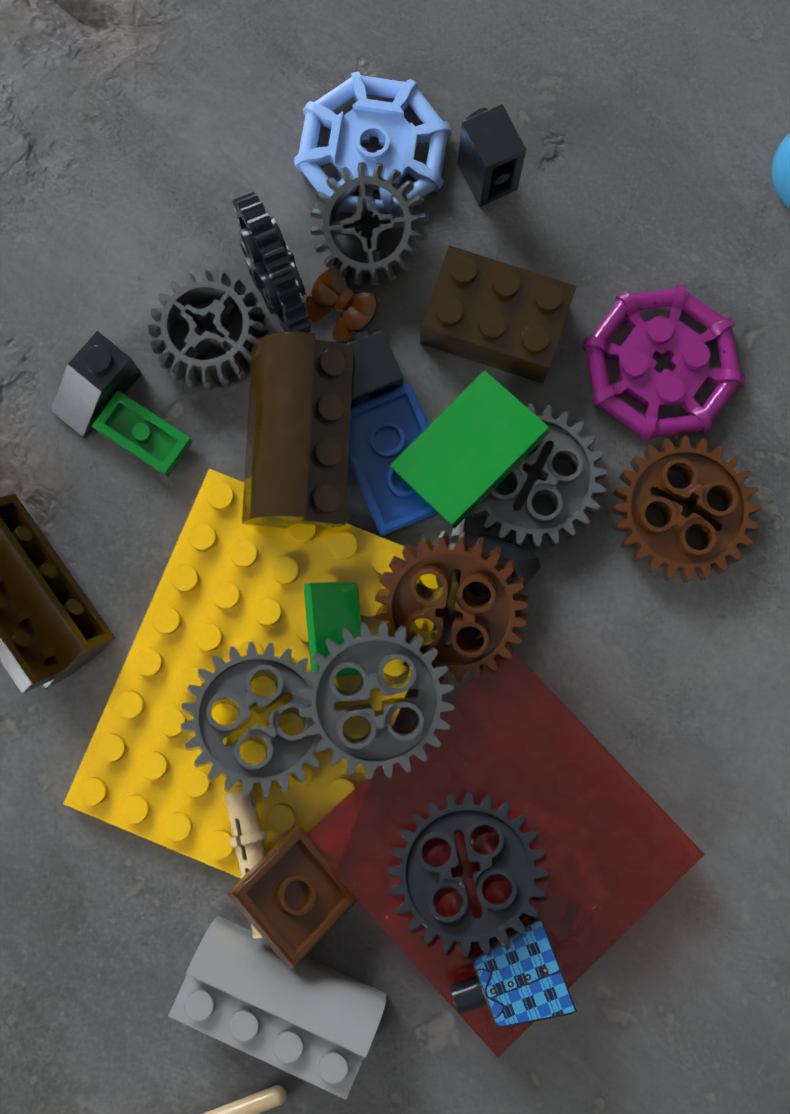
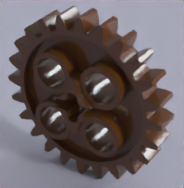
M683 436L678 442L677 449H675L671 440L666 438L661 443L660 452L653 445H649L644 450L646 460L636 455L630 461L631 467L635 472L624 470L620 474L619 478L628 487H616L613 491V495L623 500V503L614 505L611 508V513L623 516L624 520L616 524L613 529L619 532L627 531L629 537L622 542L621 547L626 548L635 545L638 550L634 554L632 561L635 563L644 557L650 560L647 567L649 574L662 566L664 567V580L668 581L679 570L683 583H687L692 580L694 570H696L697 575L703 581L711 577V567L719 574L727 571L728 566L725 559L733 563L740 561L743 557L737 547L746 549L752 546L753 541L744 532H753L760 526L748 518L749 515L761 510L760 505L748 503V498L758 492V488L744 487L742 482L751 473L749 470L736 473L733 470L739 460L737 456L726 462L721 459L724 446L720 445L710 453L707 452V440L705 438H702L694 448H691L688 436ZM668 470H675L683 475L685 479L684 489L675 488L669 483L667 479ZM650 489H657L661 496L656 497L652 495ZM708 492L717 493L722 497L724 501L723 511H716L709 506L707 502ZM683 501L690 505L688 512L691 515L687 518L681 515L683 507L680 504ZM653 507L662 512L664 516L663 527L657 528L648 523L645 517L646 508ZM709 522L719 524L720 531H716ZM692 529L701 534L703 538L701 550L692 549L687 544L685 539L687 530Z
M441 531L437 545H433L431 540L424 535L419 542L420 551L408 543L402 551L405 560L396 556L392 558L388 565L392 572H384L379 581L386 588L379 589L375 596V601L384 604V606L378 609L375 618L381 621H389L387 623L388 635L394 636L401 625L405 626V641L408 643L418 634L421 635L424 640L419 651L423 653L428 649L435 648L438 654L430 664L432 666L445 664L449 669L448 671H454L458 682H462L465 670L470 669L472 674L479 679L482 676L484 663L492 670H498L500 662L498 654L510 659L513 654V647L510 642L519 644L522 642L523 632L518 627L527 626L528 614L520 610L528 607L529 596L516 593L523 588L525 580L523 577L509 578L514 571L515 562L512 560L500 565L498 563L501 553L500 547L493 549L488 554L483 552V537H480L472 547L467 545L465 532L461 531L456 543H450L447 533ZM459 569L461 571V578L455 605L457 613L452 625L451 644L446 645L443 643L444 627L448 614V604L446 603L451 592L452 570ZM424 574L436 575L441 579L443 586L438 589L428 588L422 583L420 576ZM471 582H481L489 588L490 593L486 596H475L469 592L466 585ZM421 618L428 619L435 624L437 629L432 632H425L417 627L415 620ZM466 626L475 627L482 632L483 637L479 639L466 638L460 629ZM446 673L440 678H438L439 681L444 680Z

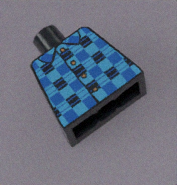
M527 917L521 920L528 934L526 937L517 934L513 930L507 933L511 946L509 950L505 949L498 939L491 942V957H486L480 945L473 948L471 961L476 975L449 985L459 1015L488 1004L496 1028H507L571 1015L577 1012L541 917L539 920H532Z

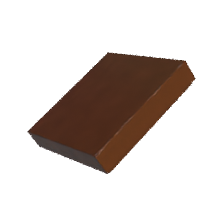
M301 826L293 827L227 893L288 968H295L359 899L358 895Z

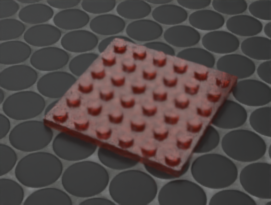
M514 650L510 659L498 654V670L494 671L486 665L482 669L481 678L477 679L474 676L449 700V702L453 703L455 709L441 712L440 717L450 724V729H435L434 734L440 741L441 746L435 747L428 743L423 746L428 758L426 762L412 755L409 757L411 771L407 773L399 762L393 764L392 778H387L383 767L378 766L371 779L366 777L307 833L316 844L319 852L328 861L331 872L457 1013L458 1010L449 985L476 975L471 959L468 960L463 957L461 945L456 944L450 956L444 955L442 953L441 938L432 947H427L423 943L427 929L424 928L413 935L407 927L414 914L408 917H400L395 911L405 901V898H393L389 893V889L401 883V880L395 879L387 873L388 868L399 866L402 862L391 853V849L395 847L406 848L407 845L399 831L404 829L415 832L418 827L412 818L414 813L420 815L425 820L431 817L428 809L430 801L441 811L446 809V796L448 794H451L457 806L463 805L467 792H471L475 805L478 806L481 805L485 796L489 794L493 799V810L497 811L501 805L508 802L512 809L510 820L522 814L526 816L527 824L522 831L523 834L537 830L540 839L530 849H543L546 851L547 859L535 865V867L549 871L550 880L536 883L537 887L547 893V901L532 900L531 905L537 910L543 920L568 989L705 855ZM457 832L455 840L464 868V874L459 877L463 879L469 889L474 917L480 918L483 913L473 880V874L478 871H475L468 859L464 834ZM491 833L479 836L475 841L474 851L482 855L494 852L498 847L499 838ZM444 845L434 847L428 854L427 864L433 867H440L446 864L450 858L451 849ZM504 881L492 883L487 888L486 900L492 904L506 902L511 896L512 886ZM449 893L443 896L438 905L439 914L444 917L456 915L463 905L462 896L456 893ZM488 1004L460 1015L497 1057L534 1023L496 1028Z

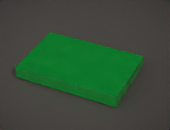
M484 370L400 454L390 467L455 529L550 433V428Z

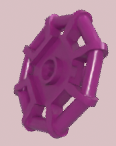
M677 284L676 288L636 294L623 292L617 295L615 298L616 303L592 335L584 338L582 349L587 354L594 395L591 399L595 408H603L640 435V440L650 442L651 438L691 432L707 433L712 430V422L737 388L744 386L745 375L740 370L733 327L736 324L731 317L724 318L687 292V286ZM669 307L667 317L657 316L649 321H643L639 313L642 310ZM682 310L708 329L700 335L679 320ZM625 321L632 332L621 346L611 343L609 341L622 322ZM715 340L717 341L722 369L710 368L709 366L710 350L707 345ZM652 356H668L671 359L670 363L673 366V371L664 369L661 373L657 372L654 369L657 362ZM605 359L616 360V365H619L620 377L618 383L610 385ZM703 382L717 386L702 407L693 398ZM623 393L628 394L646 407L644 415L618 397ZM664 406H681L685 413V416L658 419V409H663Z

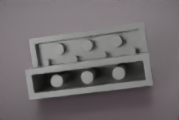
M218 915L210 924L187 969L185 980L168 1017L346 1100L361 1063L366 1058L385 1008L387 993L307 956L295 968H288L264 938L253 939L251 930Z

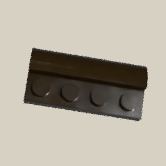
M281 332L260 338L252 347L242 524L287 528L295 523L331 527L346 525L353 345L315 340V333Z
M12 494L0 497V662L20 691L24 693L41 685L46 689L67 678L94 659L116 637L17 495Z

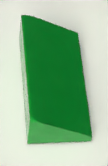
M327 582L304 584L311 670L318 671L319 666L312 658L314 652L326 657L330 654L325 642L327 638L341 645L344 643L342 629L345 627L354 638L360 636L361 612L357 583ZM344 668L337 673L336 677L360 675L361 673L354 668Z

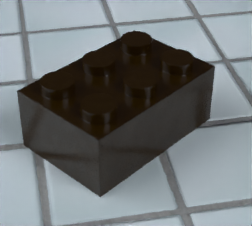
M449 245L421 325L420 344L543 384L550 369L577 286Z

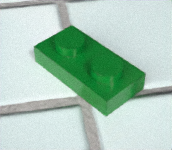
M118 390L92 425L95 430L166 477L170 476L193 443L189 436Z

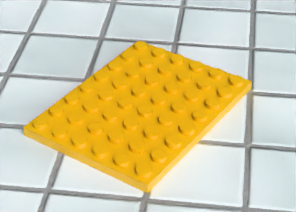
M209 469L63 804L241 878L235 847L231 848L229 838H232L233 834L224 795L241 791L242 783L236 781L230 791L226 792L224 791L225 776L221 774L215 780L209 782L207 778L212 766L209 763L198 768L194 766V761L201 754L200 749L186 751L185 743L195 737V733L181 731L182 723L194 719V716L182 712V704L196 702V699L187 692V688L189 685L203 687L204 684L198 677V670L200 668L205 669L213 674L215 672L212 664L213 656H218L225 663L229 662V650L232 646L237 649L241 657L246 656L249 642L254 643L257 654L263 655L267 645L273 643L274 656L279 658L287 648L292 649L290 663L296 665L300 660L307 658L308 662L305 670H311L304 584L357 583L361 622L367 624L371 634H377L381 620L376 619L375 615L384 604L375 601V596L379 589L386 588L379 581L384 572H392L388 565L394 556L405 560L402 553L405 546L347 523L342 527L295 523L287 528L242 524L244 482ZM424 574L420 576L422 583L426 587L438 589L436 575ZM425 618L415 620L417 627L425 632L432 631L434 623ZM401 659L389 661L383 669V678L391 684L401 683L407 678L409 667L403 665L404 661ZM362 674L335 677L336 686L345 692L356 690L362 682ZM259 676L251 682L253 692L260 697H269L276 692L274 681L268 677ZM373 688L370 690L371 696L368 699L336 702L334 707L336 710H343L351 706L370 703L373 710L378 711L382 709V701L392 698H405L407 691L383 696L379 688ZM285 694L261 714L251 710V717L247 725L224 738L223 744L226 746L231 745L254 725L259 724L263 729H266L265 723L268 716L276 709L289 703L293 699L292 694ZM228 703L217 705L211 713L213 719L221 725H231L238 719L236 708ZM397 709L391 717L392 726H394L400 709ZM286 713L279 718V726L285 734L294 736L303 732V722L298 715ZM352 716L343 725L344 733L351 738L365 736L370 728V722L362 716ZM248 741L240 747V755L246 763L259 764L266 758L264 746L257 741ZM329 748L327 753L313 752V755L320 763L316 770L303 764L302 768L306 776L304 782L300 783L291 775L288 776L289 790L283 793L276 782L271 783L269 796L263 797L259 785H253L252 788H254L261 829H266L268 839L264 840L266 854L293 827L301 826L336 869L372 781V778L367 779L365 765L359 764L353 774L349 775L347 774V759L342 758L334 766L329 764L333 751Z

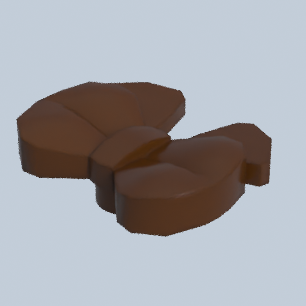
M329 268L320 274L311 290L312 297H306V310L312 322L320 321L334 308L341 312L332 335L336 340L347 342L350 337L358 333L357 331H362L373 321L379 305L375 295L369 292L355 293L354 290L350 289L347 277H341L338 274L340 268Z

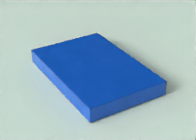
M411 383L351 407L349 464L379 535L382 538L439 515L390 467L400 454L429 426Z

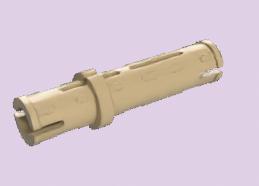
M252 788L248 797L243 796L242 790L224 795L233 837L229 838L231 848L235 847L241 878L266 855L264 840L268 839L266 829H261L254 788ZM251 924L253 939L263 938Z

